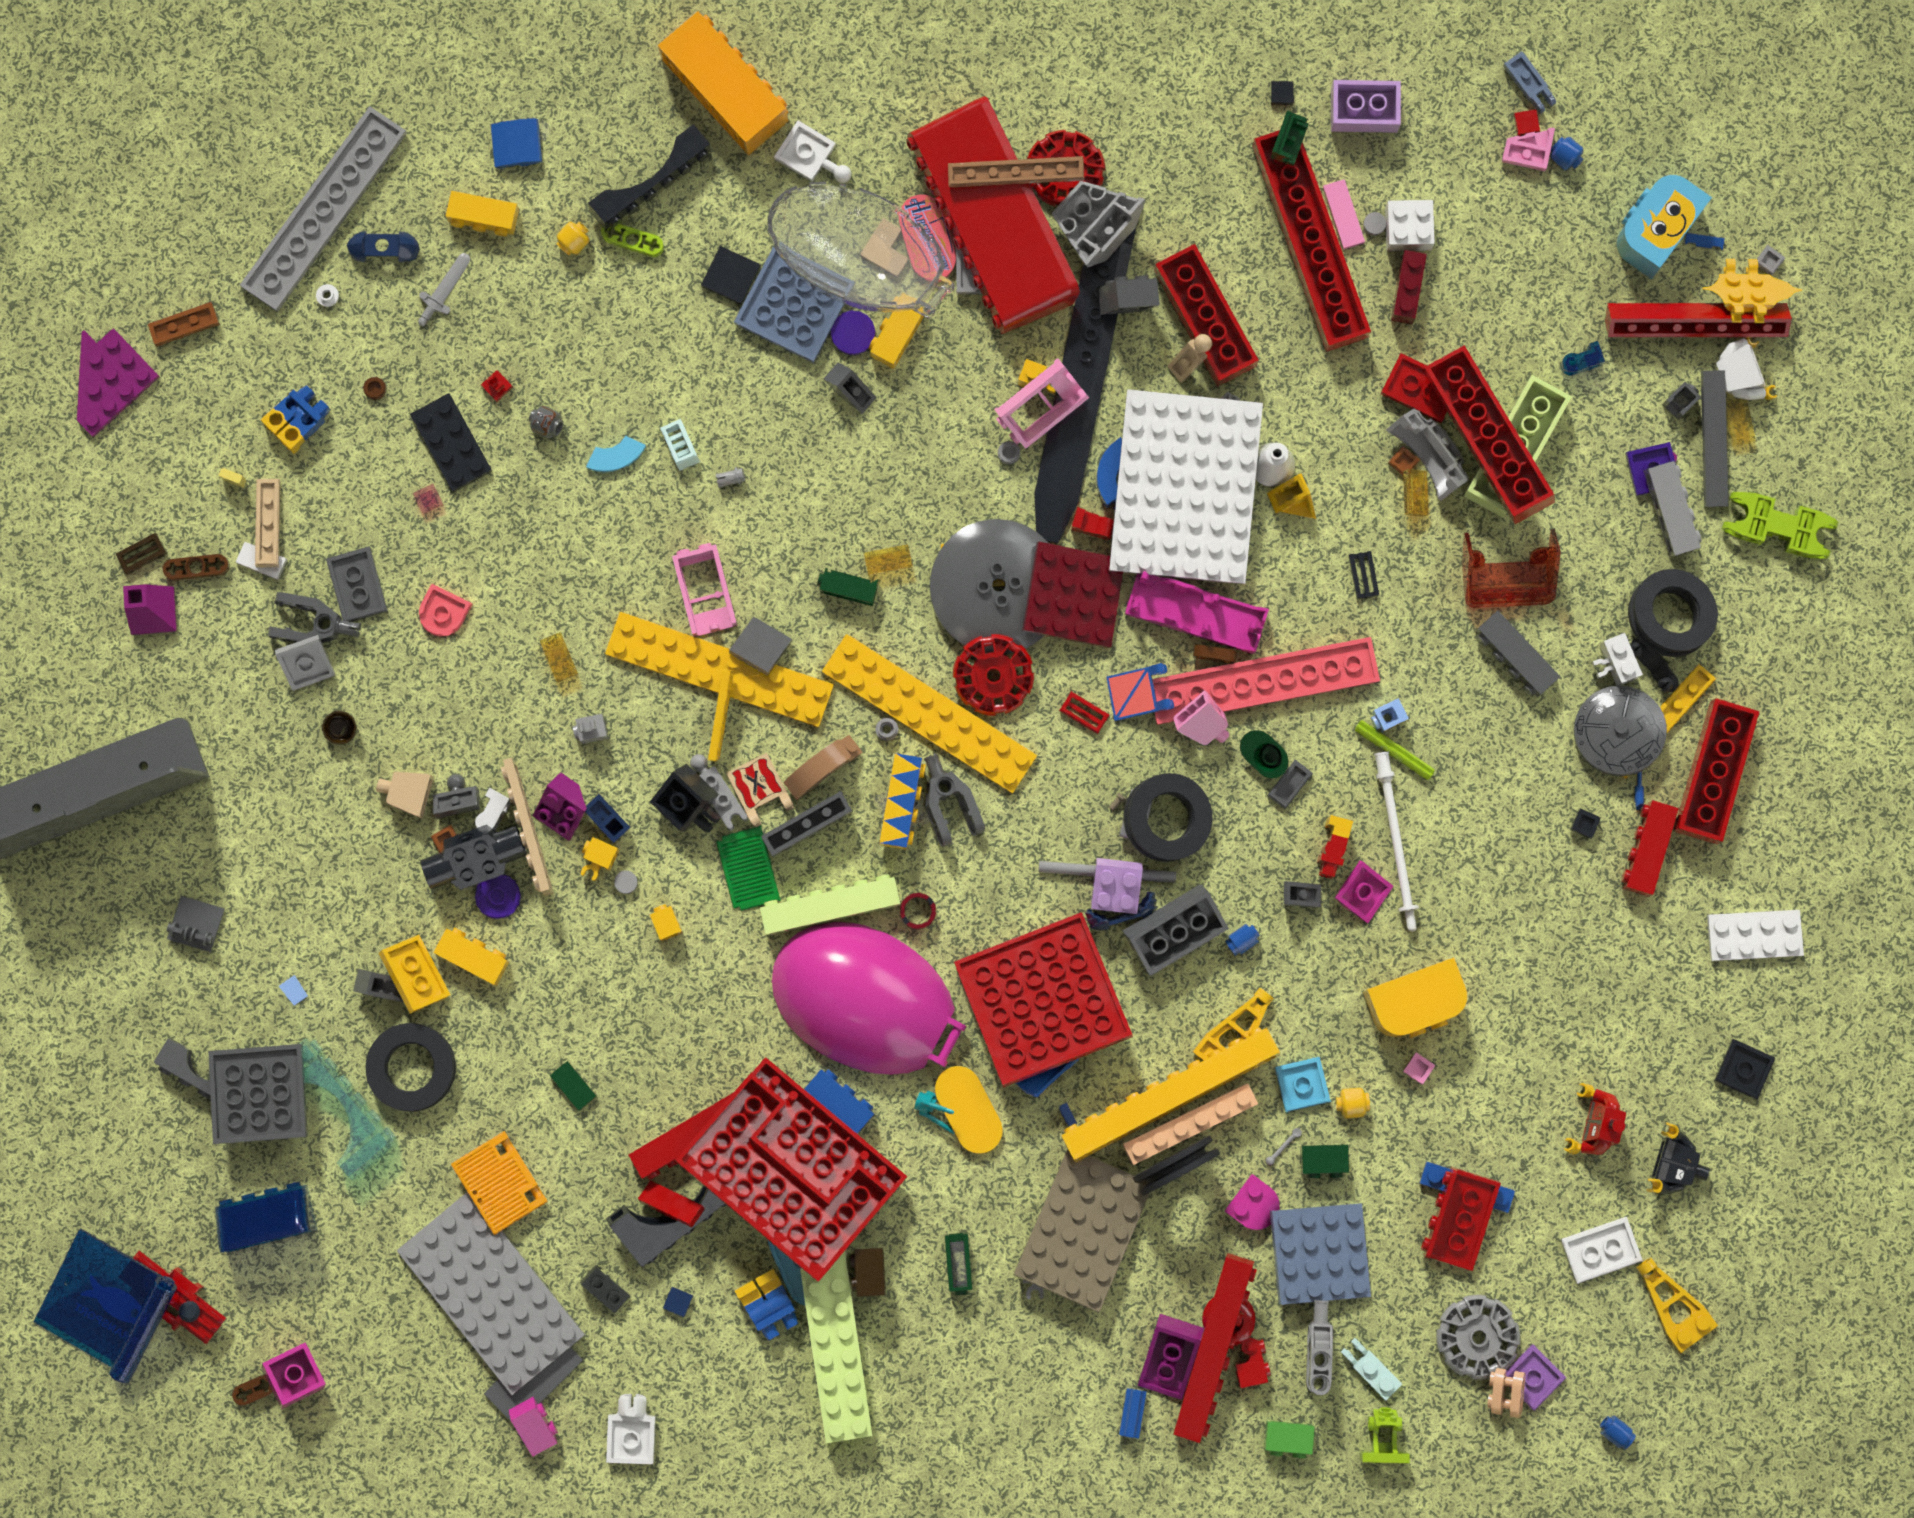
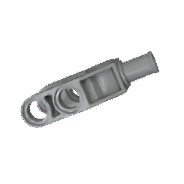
M1314 1300V1321L1309 1323L1307 1334L1306 1386L1317 1395H1325L1331 1388L1333 1327L1328 1322L1329 1301ZM1322 1353L1324 1362L1316 1366L1314 1359L1316 1355ZM1321 1377L1323 1385L1321 1388L1315 1389L1313 1383L1316 1378Z

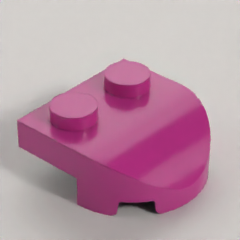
M1251 1174L1224 1212L1248 1229L1261 1230L1271 1225L1270 1211L1279 1210L1280 1203L1275 1191Z

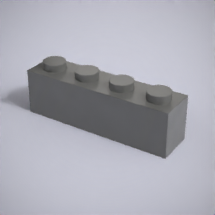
M1498 610L1475 631L1478 634L1476 636L1477 640L1483 646L1488 645L1493 650V657L1499 663L1504 662L1509 667L1507 670L1509 674L1516 680L1519 678L1525 684L1523 688L1530 696L1535 695L1538 698L1561 677Z
M840 791L761 837L772 857H775L852 813V809Z

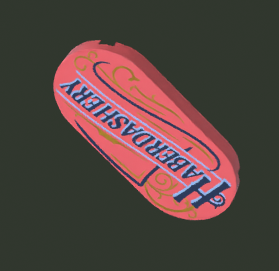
M915 195L904 202L899 213L900 225L914 271L920 277L931 282L941 281L951 274L956 264V253L950 232L944 222L945 216L942 210H938L934 198L928 195Z

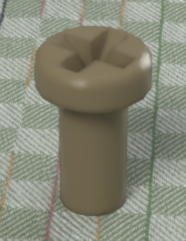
M1117 793L1118 797L1109 806L1113 811L1122 801L1125 802L1127 800L1120 793Z

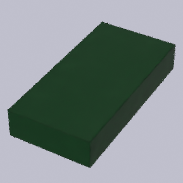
M568 1061L550 1075L578 1111L597 1097Z

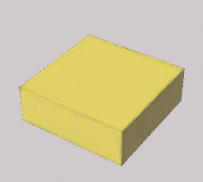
M221 468L218 476L222 480L244 488L246 479L242 475Z

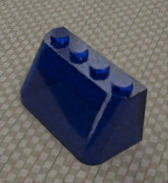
M299 1181L287 1184V1189L278 1191V1188L275 1187L264 1190V1195L255 1196V1193L241 1196V1201L233 1202L232 1199L219 1201V1206L215 1207L220 1253H229L316 1231L317 1226L308 1186L301 1185Z

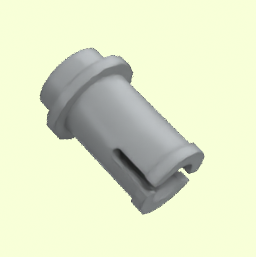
M735 467V470L716 474L719 488L736 483L741 485L742 482L746 481L743 468L738 469V467Z

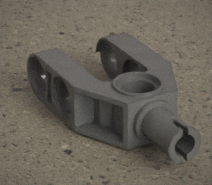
M283 592L276 593V605L283 606L285 604L289 605V608L316 612L317 614L314 619L312 632L302 633L287 627L286 629H280L270 626L267 637L272 639L278 637L282 638L283 641L293 643L319 635L322 643L336 640L339 634L359 637L360 632L358 630H361V623L342 621L340 615L319 599ZM330 619V627L328 629H322V622L324 620Z
M937 753L924 758L931 774V778L926 786L925 810L940 846L945 847L953 844L947 827L948 821L947 819L944 820L938 805L940 803L939 800H945L953 795L957 798L971 834L975 836L985 832V825L971 789L952 771L949 773L944 772ZM939 783H944L948 787L947 793L940 791Z

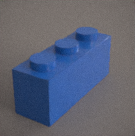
M821 1069L804 1090L854 1132L859 1134L875 1115L871 1111L874 1107L864 1099L861 1102L854 1097L856 1092L847 1084L843 1087L836 1082L838 1077L829 1069L826 1072Z

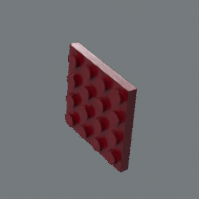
M1040 541L1037 542L1022 631L1111 648L1123 572L1109 571L1111 556Z

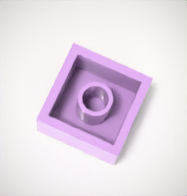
M1096 858L1091 909L1137 914L1143 871L1142 863Z

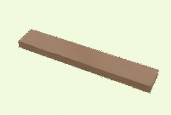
M1083 156L948 163L949 187L1084 181Z

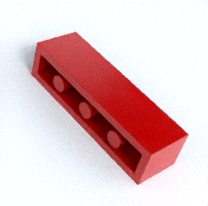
M1655 800L1648 802V805L1644 804L1640 817L1644 818L1642 826L1637 827L1634 835L1637 843L1635 848L1632 847L1628 855V861H1631L1629 870H1624L1621 882L1624 883L1623 889L1648 897L1654 895L1679 808Z

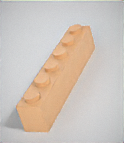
M1247 1083L1122 1145L1131 1164L1135 1165L1257 1105L1258 1102Z

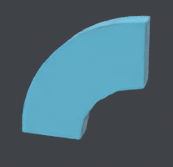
M625 436L621 443L612 448L603 449L595 447L586 468L597 472H613L626 466L628 467L642 455L647 446Z

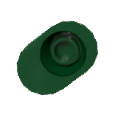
M1259 730L1249 731L1241 739V755L1261 775L1273 779L1285 773L1289 760L1282 744L1273 739L1269 734Z

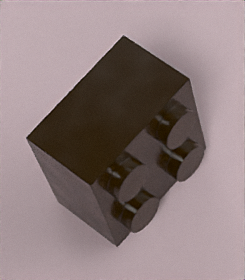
M884 1247L854 1249L855 1254H850L851 1268H855L856 1277L851 1278L852 1292H857V1297L886 1295Z

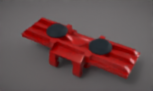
M139 1250L119 1277L145 1297L142 1306L145 1309L149 1308L172 1326V1330L176 1331L181 1325L203 1343L208 1344L227 1318L197 1295L204 1286L199 1282L194 1284L182 1275L184 1271L179 1267L168 1273ZM156 1296H160L178 1310L179 1315L175 1317L154 1301Z

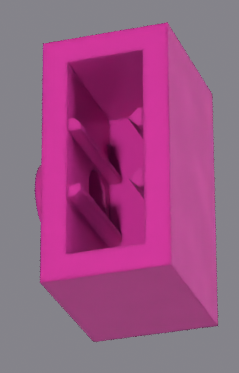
M534 1397L509 1409L510 1420L532 1457L557 1444L555 1434L558 1433V1430L553 1421L548 1422L545 1417L548 1414L542 1403L538 1404Z

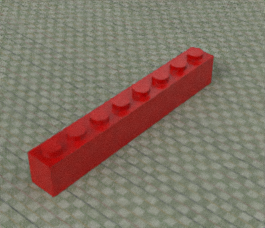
M1607 303L1605 325L1608 337H1788L1792 317L1787 303H1776L1773 308L1767 310L1766 315H1764V323H1755L1753 312L1741 314V323H1732L1731 312L1727 310L1724 303Z
M1230 1253L1225 1258L1173 1435L1197 1443L1201 1442L1202 1436L1206 1438L1208 1436L1211 1424L1207 1423L1208 1416L1214 1415L1217 1402L1213 1401L1215 1393L1220 1394L1224 1380L1220 1379L1222 1370L1227 1372L1231 1358L1226 1356L1229 1348L1234 1349L1237 1336L1233 1335L1235 1326L1240 1327L1244 1314L1240 1313L1242 1304L1247 1305L1250 1291L1246 1289L1248 1283H1253L1257 1272V1269L1253 1268L1255 1261Z

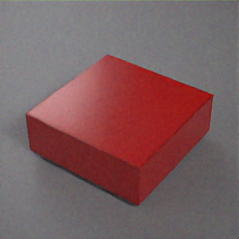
M1536 109L1514 113L1517 136L1526 135L1531 132H1540Z

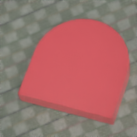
M431 584L419 608L420 622L424 629L432 635L439 637L452 635L453 632L455 633L462 626L473 604Z

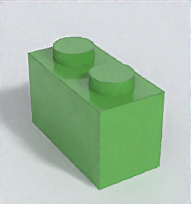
M1266 1421L1264 1449L1268 1450L1269 1455L1283 1456V1452L1292 1453V1457L1306 1458L1307 1454H1313L1315 1426Z

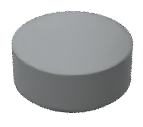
M1378 212L1368 214L1363 223L1364 230L1372 236L1380 235L1386 227L1385 217Z
M1007 441L999 446L998 458L1002 463L1011 465L1018 461L1020 448L1016 443Z
M621 871L616 875L614 884L619 892L630 894L636 890L638 880L632 872Z

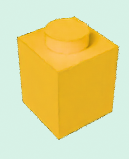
M664 904L653 909L654 913L650 914V917L661 941L683 933L672 906L667 907Z

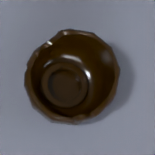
M343 710L333 711L323 720V735L332 744H346L356 735L357 724L355 718L348 712Z

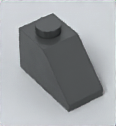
M839 362L823 378L838 395L861 414L877 398L853 370Z

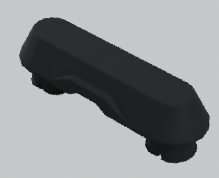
M1637 638L1633 639L1630 646L1634 656L1648 668L1652 677L1658 683V687L1662 689L1661 691L1664 693L1674 692L1678 688V677L1671 670L1662 655L1646 648Z

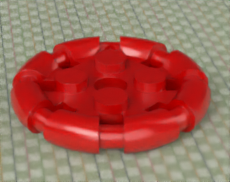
M1066 130L1050 132L1045 135L1044 139L1037 141L1028 153L1027 159L1083 156V182L1102 186L1104 181L1102 176L1106 168L1103 154L1100 148L1097 149L1095 147L1094 141L1083 133L1077 131L1075 133L1066 132ZM1065 141L1073 142V148L1064 147ZM1049 145L1054 147L1050 152L1046 150ZM1087 150L1090 155L1085 157L1082 151ZM1088 168L1094 170V175L1087 174ZM1080 181L1048 182L1049 185L1045 188L1041 183L1029 184L1036 191V196L1041 201L1056 207ZM1058 190L1060 192L1067 191L1066 197L1057 196Z
M991 634V636L984 638L979 636L963 647L964 651L960 656L957 655L954 662L953 678L956 681V686H954L956 693L966 706L969 704L977 713L996 716L997 713H1010L1024 703L1023 699L1032 691L1035 672H1032V659L1021 644H1016L1013 642V638L1008 636ZM993 645L994 652L985 654L984 647ZM1006 649L1014 653L1010 659L1004 655ZM971 655L977 658L973 666L967 662ZM1022 666L1023 674L1017 675L1015 667ZM997 669L1000 672V678L994 682L990 681L987 678L989 670ZM971 675L972 683L965 684L964 676ZM1014 684L1020 688L1016 695L1010 692ZM977 691L984 695L981 701L974 698ZM1002 697L1003 703L994 705L993 698Z

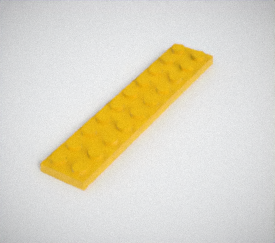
M623 612L619 613L605 652L607 656L718 694L722 670H733L734 675L730 698L818 728L834 684L775 665L768 676L729 654V648Z
M848 634L844 636L822 670V673L1012 794L1037 757L1035 753Z

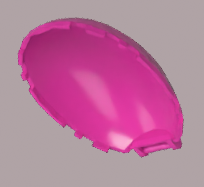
M827 922L810 926L795 934L785 943L773 966V995L779 1011L789 1027L805 1043L820 1054L854 1069L874 1074H905L925 1068L929 1059L946 1067L948 1064L946 1060L961 1031H965L967 1027L951 1018L955 1011L954 1004L947 987L935 969L916 951L900 940L865 925L850 922ZM947 1024L954 1026L939 1055L932 1054Z

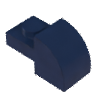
M600 794L586 805L585 813L613 843L631 828Z

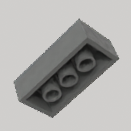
M1200 884L1122 932L1142 968L1151 976L1229 928L1209 891Z

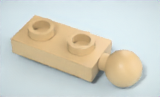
M1206 334L1198 335L1195 340L1189 341L1167 367L1180 383L1186 381L1207 358L1205 352L1210 350L1212 346L1211 338Z

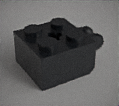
M687 764L674 770L650 801L666 819L682 832L697 825L701 830L710 833L713 829L711 822L718 823L721 819V816L711 806L719 794Z

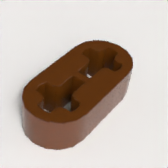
M1194 645L1193 658L1228 664L1236 662L1237 651L1205 645Z
M266 1376L256 1377L235 1387L232 1393L234 1402L243 1406L273 1393L271 1386L268 1387V1392L265 1389L259 1391L256 1389L257 1386L262 1384V1379L268 1382ZM241 1388H243L244 1391H248L250 1389H252L253 1391L252 1394L246 1396L247 1401H244L243 1398H238V1394L241 1393Z

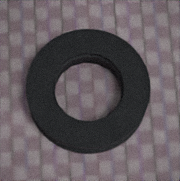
M1665 569L1651 574L1636 588L1629 601L1628 618L1632 631L1646 648L1662 656L1682 657L1699 649L1712 636L1717 625L1718 609L1712 592L1702 580L1683 570ZM1664 593L1675 594L1690 606L1693 614V624L1689 631L1683 633L1671 632L1657 622L1653 613V602L1656 596Z
M1164 773L1144 780L1133 789L1125 803L1123 821L1130 842L1141 854L1156 861L1171 862L1194 854L1204 845L1211 832L1213 815L1207 795L1196 782L1180 774ZM1160 795L1177 797L1188 811L1189 822L1187 830L1176 840L1168 841L1159 838L1152 832L1148 824L1147 812L1149 805Z
M416 1023L399 1024L384 1031L373 1042L366 1059V1078L372 1092L385 1105L401 1111H421L437 1104L449 1092L456 1073L455 1056L448 1041L436 1030ZM406 1044L423 1046L431 1054L434 1061V1072L430 1081L416 1091L399 1089L391 1081L388 1074V1063L391 1055L399 1047Z
M1211 1136L1203 1138L1132 1177L1135 1183L1143 1180L1148 1182L1140 1190L1141 1195L1144 1196L1220 1155L1218 1149L1208 1152L1205 1150V1147L1213 1141Z

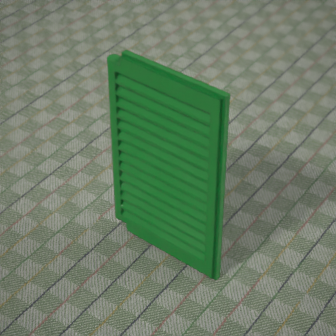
M761 826L722 836V841H716L733 909L740 907V910L743 911L762 906L768 901H781L767 846L761 837L764 835Z

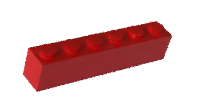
M732 1094L628 1154L642 1179L647 1177L650 1181L661 1174L660 1169L668 1166L670 1169L676 1166L678 1163L675 1162V1159Z

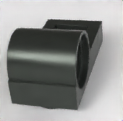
M596 1264L580 1281V1284L614 1314L630 1297L622 1287L613 1281L608 1274H604Z

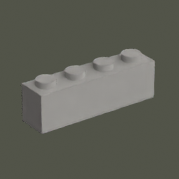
M1672 461L1644 470L1645 479L1670 557L1701 548V535L1698 530H1695L1693 524L1695 516L1686 501L1688 493L1686 488L1681 485L1680 478L1682 474L1679 466L1675 465V462Z

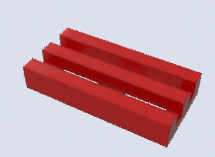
M1072 691L1059 710L1097 735L1110 714ZM1071 699H1075L1103 717L1102 720L1070 702ZM1069 706L1070 708L1084 715L1088 719L1097 723L1098 726H1093L1092 724L1088 723L1079 716L1067 710L1066 707Z

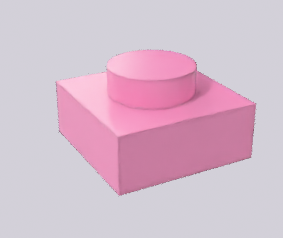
M1416 1052L1403 1072L1423 1085L1435 1065Z

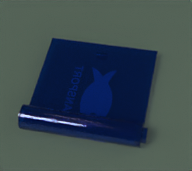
M80 1228L35 1317L34 1323L110 1366L109 1375L114 1380L121 1383H129L177 1286L172 1278L162 1276Z

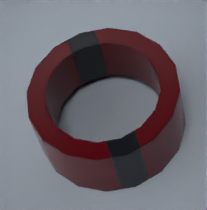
M912 893L906 896L900 906L901 919L911 929L922 930L929 927L936 917V905L933 899L923 893ZM913 899H924L931 906V916L922 924L911 923L905 916V907Z

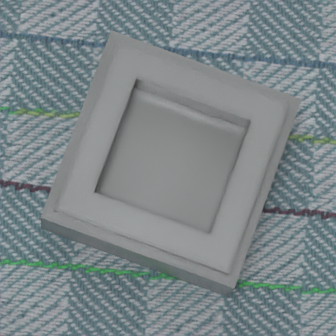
M1767 245L1757 258L1758 267L1772 276L1785 257Z

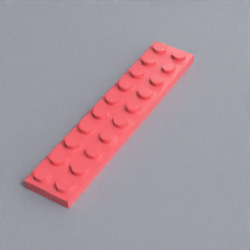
M1371 637L1153 679L1156 700L1170 699L1174 702L1173 709L1154 712L1156 724L1161 725L1174 722L1173 717L1204 690L1223 712L1378 683L1380 682Z

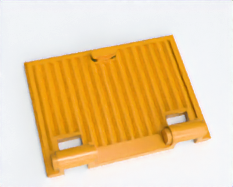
M505 1131L451 1164L494 1235L548 1202ZM500 1143L506 1151L502 1156H500L495 1147ZM529 1190L536 1199L529 1203L524 1195Z

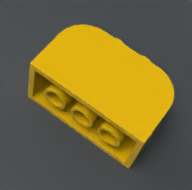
M1454 957L1362 992L1375 1026L1380 1032L1390 1037H1402L1409 1034L1410 1038L1426 1033V1027L1431 1026V1029L1434 1030L1448 1024L1447 1020L1457 1016L1464 1009L1467 1002V990Z

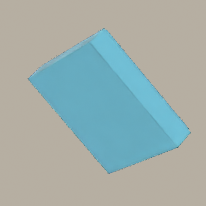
M1320 1057L1274 1067L1285 1112L1331 1102Z

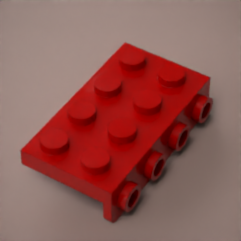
M1451 1166L1450 1171H1446L1442 1184L1445 1187L1443 1193H1439L1435 1206L1438 1209L1436 1215H1432L1430 1218L1428 1229H1431L1429 1237L1424 1238L1421 1251H1424L1423 1255L1425 1258L1436 1259L1473 1271L1501 1182Z

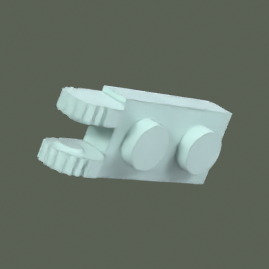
M1354 1338L1351 1342L1363 1356L1357 1361L1345 1348L1341 1353L1353 1364L1352 1367L1384 1400H1387L1402 1383L1370 1350L1367 1351Z

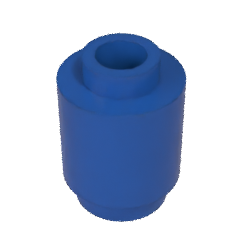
M1245 924L1230 934L1225 942L1235 956L1239 953L1242 955L1259 943L1257 938L1260 934L1253 925L1248 927Z
M1615 1415L1612 1417L1607 1416L1600 1424V1434L1618 1448L1622 1447L1625 1450L1635 1440L1636 1435L1633 1433V1429Z

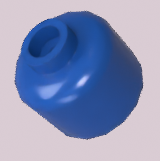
M1561 137L1550 150L1552 152L1551 159L1563 170H1568L1571 167L1576 169L1584 160L1581 157L1584 152L1583 147L1572 137H1566L1565 139Z

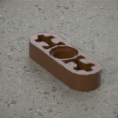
M212 554L169 559L164 563L162 570L168 579L176 581L221 576L228 572L230 563L225 556ZM218 559L224 563L220 570H217L216 567H208L210 572H207L205 560H208L209 564H216ZM196 561L201 562L202 570L199 573H192L190 570L192 563ZM186 562V575H184L185 572L183 570L176 571L175 575H173L171 572H168V569H171L173 564H175L177 568H183V563Z

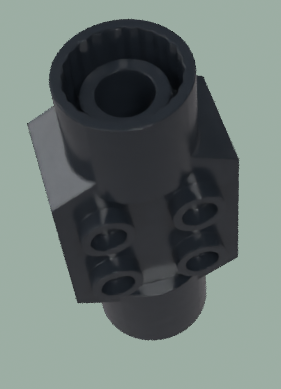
M484 825L443 840L442 852L422 859L420 863L431 890L453 883L461 890L503 875L506 863L525 857L527 852L525 846H523L517 826L496 832L488 825Z

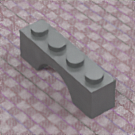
M168 1038L154 1061L155 1064L159 1065L158 1070L168 1076L173 1073L179 1077L178 1082L187 1087H190L192 1084L198 1088L197 1093L209 1099L211 1096L210 1080L203 1079L195 1072L191 1061L192 1050Z

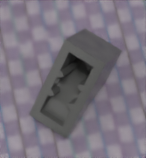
M358 969L353 991L404 1002L390 975Z

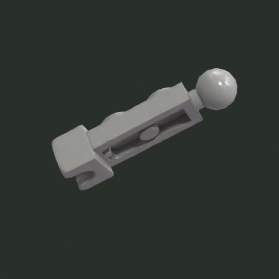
M701 754L694 755L690 760V766L694 771L700 772L701 775L699 776L719 794L712 805L721 816L729 831H732L734 826L731 823V818L734 815H739L743 821H747L749 818L715 766L708 769L707 758Z

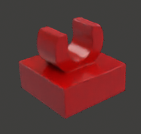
M498 370L481 384L484 390L496 402L513 388Z

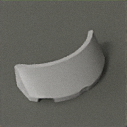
M1412 409L1386 429L1388 433L1409 446L1421 459L1433 479L1440 501L1468 481V474L1465 473L1461 466L1465 462L1458 447L1449 437L1448 433L1432 418L1426 420L1420 411Z

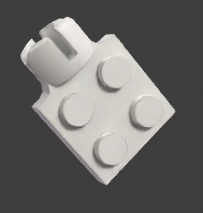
M632 1394L621 1395L618 1400L617 1414L608 1415L606 1463L654 1464L656 1416L647 1414L645 1396L636 1394L633 1407H631Z

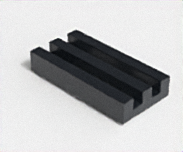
M1371 551L1349 554L1348 558L1356 600L1379 596ZM1364 557H1367L1373 592L1369 590ZM1354 559L1359 560V566L1365 592L1363 594H1361Z

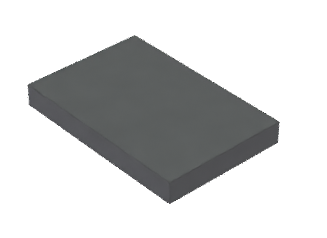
M370 546L326 559L343 621L353 622L388 612Z

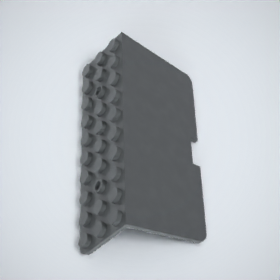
M184 718L172 719L0 787V859L210 777L189 722ZM146 762L148 768L143 771L141 770V764ZM36 805L41 806V810L38 813L34 811Z

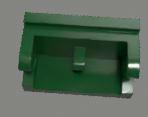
M1287 110L1271 154V159L1294 166L1309 125L1307 118Z

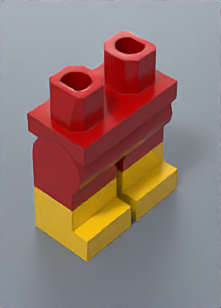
M1333 815L1327 818L1325 827L1331 830L1327 844L1323 846L1322 852L1318 856L1317 863L1321 864L1318 876L1332 879L1335 877L1337 868L1339 869L1343 866L1344 859L1341 857L1345 853L1353 821Z

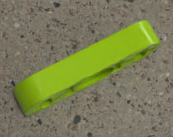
M619 224L614 227V230L617 234L622 235V242H620L619 236L612 235L609 238L605 229L601 228L602 238L609 244L650 257H657L664 251L663 241L657 235ZM630 234H635L639 237V241L635 245H629L626 242L627 237ZM643 237H646L645 242L649 244L657 241L659 249L655 248L654 251H651L650 246L643 244V249L640 248L643 243Z

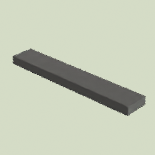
M1725 370L1701 371L1704 507L1728 506Z

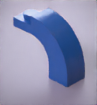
M1121 437L1107 448L1098 466L1096 477L1097 491L1106 509L1113 503L1116 506V477L1120 466Z

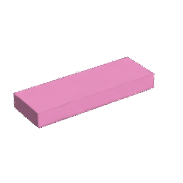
M1345 179L1324 185L1323 191L1343 250L1364 244L1365 240Z

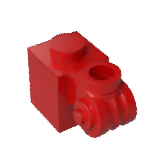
M1249 1337L1248 1340L1240 1344L1241 1350L1249 1355L1248 1360L1234 1364L1240 1388L1268 1383L1267 1377L1271 1376L1268 1362L1264 1363L1262 1354L1266 1353L1263 1339L1256 1340Z

